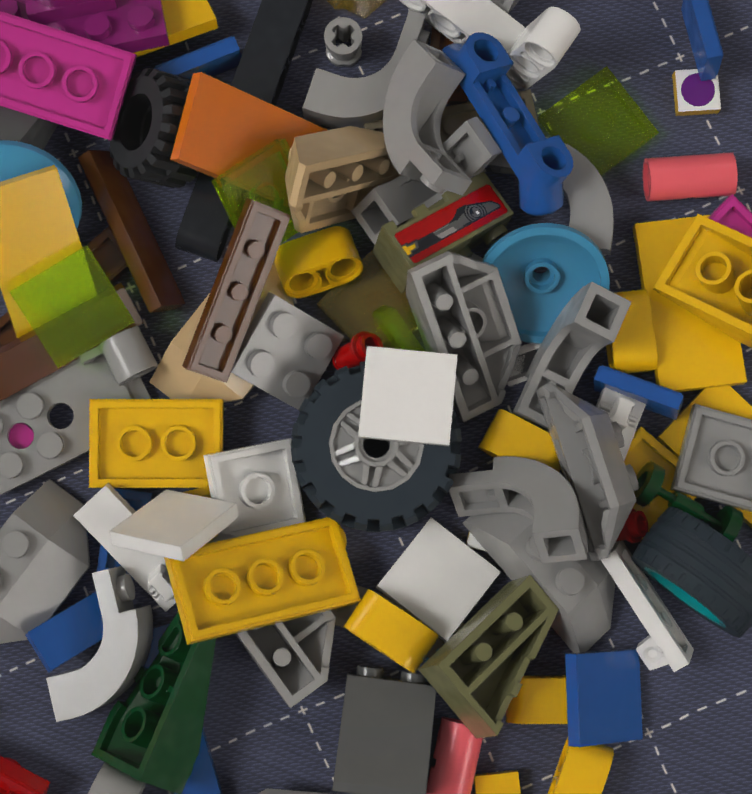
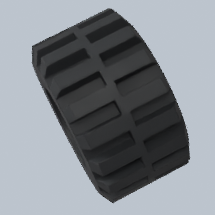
M150 68L143 69L142 72H137L132 76L113 140H109L110 156L114 158L113 165L116 170L120 171L121 175L173 189L174 187L181 188L185 186L186 182H191L196 177V170L170 160L191 83L190 79Z

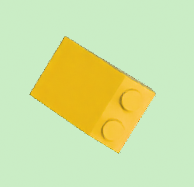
M697 214L653 288L658 293L723 333L752 348V238Z

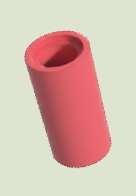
M732 152L644 159L643 190L647 202L730 196L731 194L735 195L737 190V163Z
M442 717L433 755L436 762L435 766L432 765L430 768L426 794H471L483 738L476 739L461 720Z

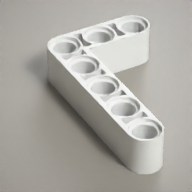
M399 0L411 10L425 14V21L453 43L464 44L470 35L478 32H483L496 38L514 63L506 75L515 89L522 91L527 90L558 65L581 31L577 20L571 14L558 7L547 8L525 28L491 0Z

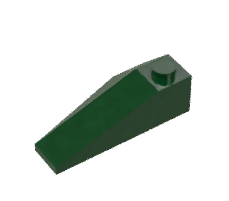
M178 612L158 641L159 653L149 668L141 666L134 680L138 684L126 702L118 700L110 711L91 755L141 782L176 794H182L200 750L216 638L187 645Z

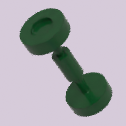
M652 461L645 464L637 474L639 489L634 491L636 504L645 507L658 495L669 501V507L678 508L697 519L703 520L733 542L737 537L743 523V513L727 505L715 517L706 513L704 506L678 491L671 493L662 488L665 469Z

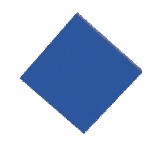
M636 649L565 654L568 746L585 747L643 739L640 659Z

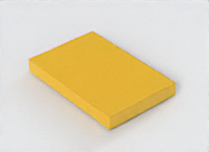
M89 399V488H103L107 483L113 488H209L203 455L224 451V399Z

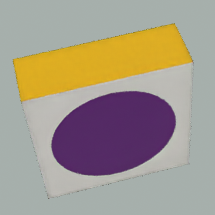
M698 69L674 71L672 79L676 116L719 113L721 103L718 75H716V79L701 81Z

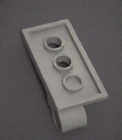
M139 326L115 334L103 341L99 346L78 355L79 359L0 401V495H4L89 452V399H151L141 376L157 368L158 364ZM58 404L69 405L74 414L72 423L64 429H57L50 422V412ZM19 423L28 424L34 432L32 443L24 449L15 448L9 440L11 428Z

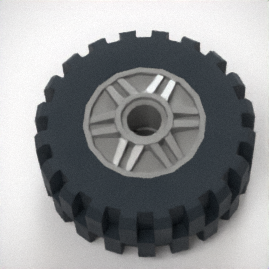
M365 361L359 362V366L352 368L344 366L334 371L335 375L326 381L322 379L314 387V392L310 397L304 399L299 408L300 413L297 421L293 424L291 434L292 463L294 464L296 477L302 489L313 504L327 517L351 529L367 532L394 531L415 523L428 515L449 492L454 483V480L449 478V474L457 473L461 461V430L457 426L456 413L453 409L449 446L384 440L388 444V452L379 458L370 457L364 451V444L369 439L358 437Z

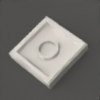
M367 346L358 437L449 446L458 355Z
M291 438L203 455L211 498L237 503L239 517L220 533L239 537L306 522L300 484L296 477L294 464L292 463Z
M166 489L110 530L111 542L116 547L184 562L239 517L237 503Z
M431 517L376 588L412 617L437 633L439 638L446 643L501 571Z

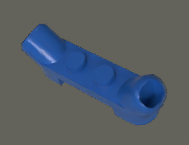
M478 32L470 35L464 44L452 43L444 47L442 51L465 73L459 85L464 90L519 179L520 208L527 214L535 216L552 214L559 210L564 204L563 181L569 176L574 167L573 158L559 135L550 138L545 137L506 75L514 63L502 44L493 36Z

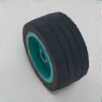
M668 507L643 537L642 542L638 544L631 557L632 561L655 583L689 609L728 634L740 638L752 626V557L701 520L678 508Z

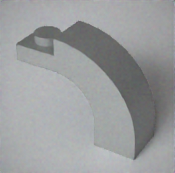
M409 9L394 55L381 70L372 75L361 78H349L316 68L302 107L304 119L335 129L346 126L364 128L365 123L382 120L389 83L406 49L413 39L428 44L430 32L424 30L426 15Z
M413 39L392 75L385 98L383 133L386 149L392 164L400 175L423 182L428 188L437 193H443L444 190L463 196L472 180L444 150L440 136V124L444 108L465 76V73L443 51Z
M477 116L466 120L442 144L448 156L470 179L482 172H486L485 168L502 153V150ZM401 175L373 188L351 212L375 245L381 227L384 224L393 220L397 227L414 217L411 213L414 208L425 204L427 208L443 198V193H437L428 188L423 182Z
M565 144L573 158L574 165L569 176L563 181L564 196L570 206L569 227L588 236L598 246L602 254L611 255L614 218L611 197L607 186L595 166L579 151ZM502 153L489 164L494 173L515 175Z
M590 282L582 287L563 308L535 354L525 375L528 379L513 414L549 431L536 391L543 385L552 383L573 394L581 375L595 354L604 346L615 341L631 301L594 282Z
M500 456L494 457L493 470L449 474V478L454 480L449 492L458 517L495 513L524 515L533 520L532 535L541 563L587 559V532L576 494L563 475L552 467L528 458Z
M122 566L92 573L103 620V637L95 656L81 668L64 671L46 678L56 722L85 715L113 702L131 687L141 666L144 667L153 639L151 605L134 609V582L131 576L126 574V570Z

